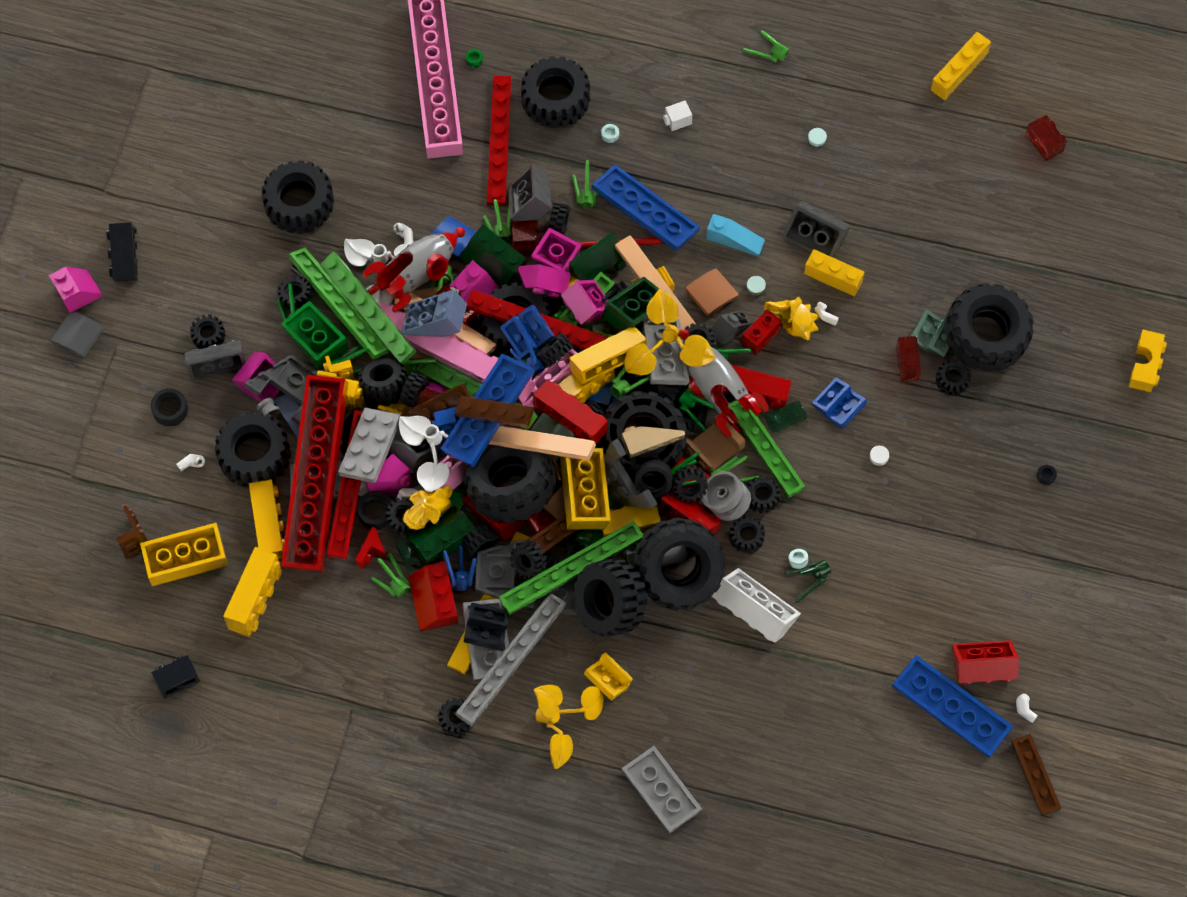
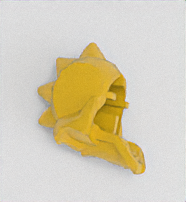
M800 297L790 301H770L764 304V310L767 309L775 316H778L783 324V329L794 337L810 340V333L818 330L814 323L818 318V314L810 312L811 305H803Z
M450 485L441 487L433 492L420 490L411 495L409 499L414 505L404 513L403 522L410 529L415 530L425 528L429 520L433 524H437L439 518L451 506L449 498L451 497L452 489Z

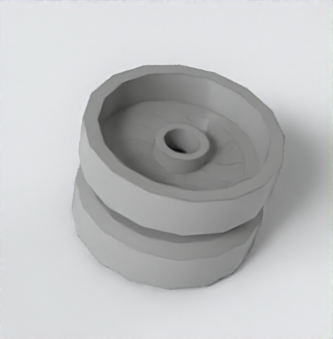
M721 471L708 478V490H706V495L702 494L703 498L701 499L704 505L722 521H732L741 517L747 511L751 502L749 489L731 472Z

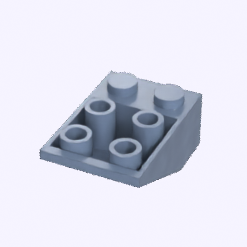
M451 290L408 304L401 333L403 335L446 337L459 333L467 303L455 290Z

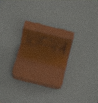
M123 504L122 507L133 530L116 539L127 559L139 555L142 552L140 543L148 540L132 507L127 508L126 504Z

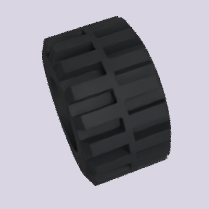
M383 357L378 360L375 359L373 362H368L367 366H364L361 369L362 371L359 372L358 378L366 402L371 403L372 406L387 405V407L391 406V404L399 403L400 394L403 391L402 387L405 385V381L408 380L404 365L397 359L393 360L390 357L388 359Z

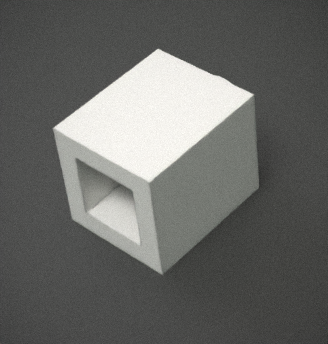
M682 101L665 107L663 119L666 126L669 125L671 131L691 125L692 113L686 101Z

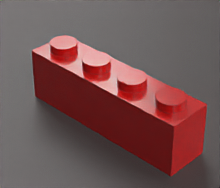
M731 365L744 383L749 394L759 392L770 406L774 408L786 407L791 390V380ZM726 386L723 387L722 393L732 394Z
M547 380L533 394V406L579 438L595 441L596 444L608 432V421L604 416L592 411L587 404L579 402L574 395L566 393L558 384H553Z

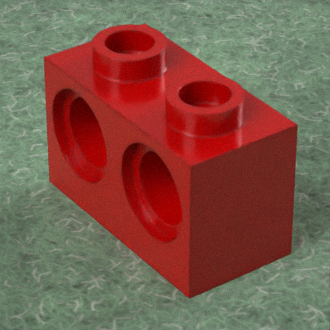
M766 309L743 334L742 345L745 348L751 349V352L757 356L780 331L781 319Z

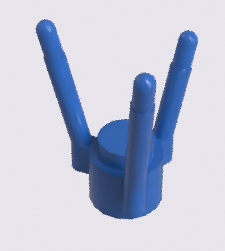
M523 332L531 357L526 359L527 363L525 364L513 349H510V352L517 361L532 367L535 370L533 375H536L544 370V364L538 356L534 355L526 332Z
M459 545V571L455 573V576L447 552L443 551V555L451 579V586H454L455 590L464 591L469 589V586H472L477 559H473L468 576L467 572L463 571L462 545Z

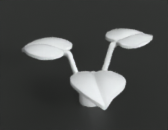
M345 239L344 241L346 258L353 266L363 267L367 264L368 260L380 261L385 264L388 261V257L394 258L391 252H387L386 247L382 244L374 245L366 239ZM412 243L399 245L394 250V255L396 256L403 249H405L407 245ZM373 285L368 286L366 290L368 291ZM380 289L372 297L379 306L382 302L390 305L393 301L394 293L388 295L387 289L383 291Z
M401 416L399 418V429L403 440L409 445L418 446L426 439L431 446L434 463L426 462L422 464L417 471V479L427 492L436 491L447 482L450 472L447 464L438 463L435 445L440 444L442 437L447 438L449 435L445 434L444 431H439L438 427L431 424L426 417Z

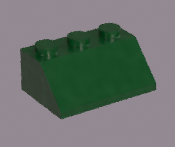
M482 225L471 237L460 256V259L467 265L472 260L490 275L500 289L501 285L507 284L509 286L519 272V266L527 264L526 258L485 225Z
M611 232L569 262L570 275L579 281L593 280L600 272L610 278L616 271L623 270L627 263L615 248V244L620 242L616 234Z
M643 276L606 302L602 318L615 328L634 327L648 317L647 305L659 288Z
M453 506L439 518L437 524H433L430 521L425 525V528L416 530L407 536L406 539L425 565H430L444 558L443 551H446L449 555L457 550L459 545H462L463 539L467 537L466 535L471 534L472 530H476V528L464 512Z

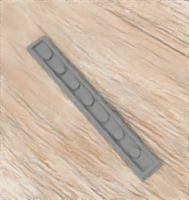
M551 592L456 712L457 717L471 727L474 725L566 607V602Z

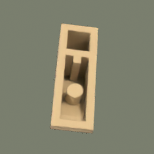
M635 426L624 429L621 439L630 459L684 439L685 433L681 430L642 426L635 428Z

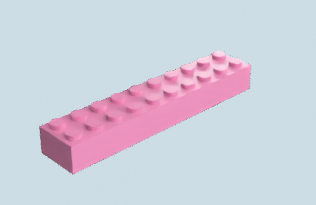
M408 0L427 159L463 155L444 0Z

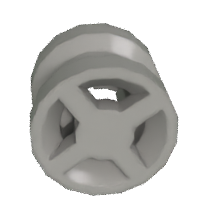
M272 398L262 400L256 408L259 412H263L264 416L266 414L273 416V419L277 418L281 412L279 407L274 405L275 402Z

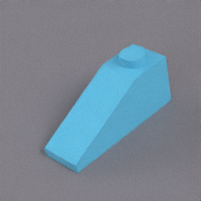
M716 214L712 215L707 228L706 240L755 256L760 255L765 239L740 224Z

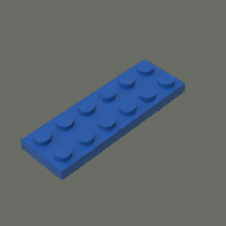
M616 164L592 184V190L674 251L679 250L699 232L700 226Z
M501 354L473 398L515 404L535 373V370L509 356ZM460 417L440 450L474 467L501 423Z
M915 655L892 684L895 690L988 758L992 756L1013 728V725L917 655Z

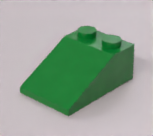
M310 301L281 323L283 329L319 371L324 368L323 364L326 363V356H329L330 361H332L348 348L346 337Z

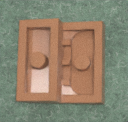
M717 268L702 275L685 288V291L707 316L720 311L723 305L736 300L739 296L737 291Z

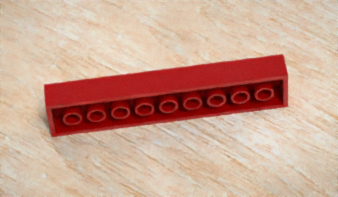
M306 376L281 566L285 569L324 573L348 382L345 378Z

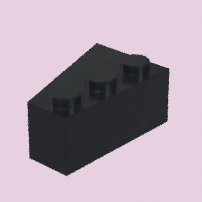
M132 222L109 224V229L106 230L107 240H110L108 258L112 262V266H109V275L113 277L115 282L138 280L137 242H135L137 228Z

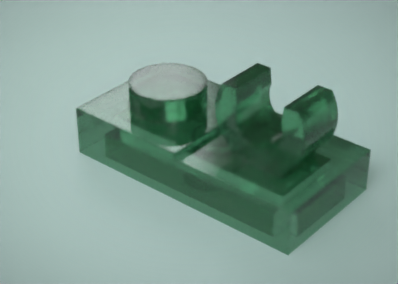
M798 400L766 414L764 418L772 433H775L806 420L807 414Z

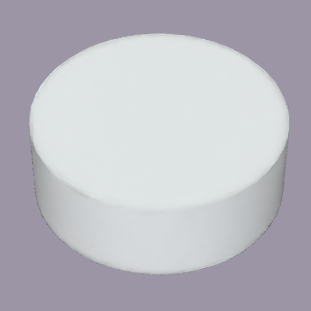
M875 446L870 452V461L877 466L885 465L889 459V451L884 446Z

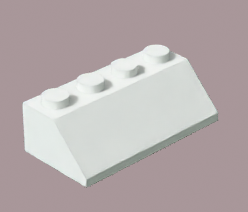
M739 568L721 580L719 590L712 596L717 600L718 604L727 607L736 617L742 618L751 628L757 629L764 634L766 639L774 643L785 635L801 614Z

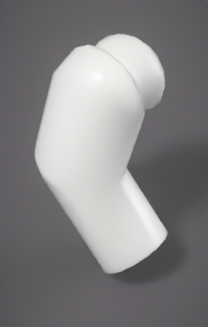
M396 223L393 229L399 236L404 238V244L413 243L412 229L402 223Z
M1021 694L1016 699L1017 712L1033 723L1038 715L1029 709V696Z

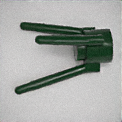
M825 559L806 565L801 569L795 568L785 571V575L799 572L801 576L812 572L815 578L819 577L795 601L799 602L820 583L828 580L827 575L831 573V568Z

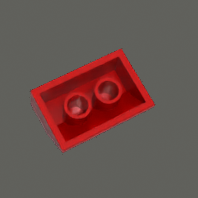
M673 490L661 498L660 514L667 519L682 518L696 521L708 528L715 536L720 531V518L714 513L710 514L705 511V508L700 503H694L691 500L690 503H687L686 499L682 502L680 498L676 497Z
M445 561L426 565L408 576L420 632L459 623Z
M1011 640L952 644L955 673L959 683H990L999 680L1009 682L1018 679L1019 657Z

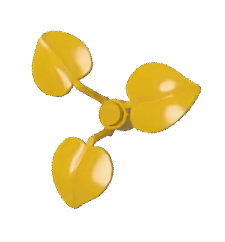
M659 289L647 305V316L655 324L664 322L666 329L662 333V339L650 350L644 343L633 345L626 354L624 366L628 373L637 375L651 373L657 364L656 357L652 352L663 342L673 343L677 341L680 347L683 348L680 352V359L691 367L704 366L712 362L716 356L708 341L700 335L689 336L684 344L681 342V338L678 336L679 329L667 323L675 322L678 319V305L670 294Z
M543 685L534 689L539 707L536 711V720L539 723H546L547 728H552L558 733L554 734L550 741V755L554 769H559L569 760L573 752V742L569 735H563V732L553 724L559 721L560 714L584 711L585 719H596L600 715L604 704L603 694L597 687L590 686L583 691L581 695L582 708L559 710L558 707L563 700L562 691L558 686Z

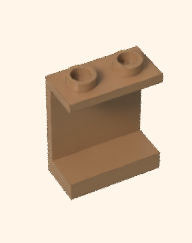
M714 417V424L694 440L690 441L687 438L685 452L689 457L697 452L700 453L695 458L697 465L709 475L745 446V439L729 423H726L732 436L726 438L715 425L716 417Z

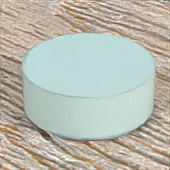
M613 124L603 126L601 129L602 139L607 143L617 141L619 138L618 127Z
M814 128L809 132L808 141L812 146L821 147L826 142L827 135L823 129Z
M753 276L748 280L747 290L750 294L758 296L765 291L766 283L762 277Z
M795 549L790 552L789 563L793 568L801 569L808 564V554L805 550Z

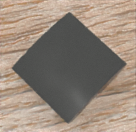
M73 311L65 318L51 341L54 345L66 348L70 353L85 358L105 327Z

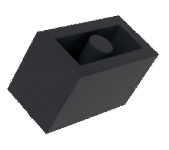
M188 655L179 656L172 663L160 665L155 671L151 672L164 699L200 682Z

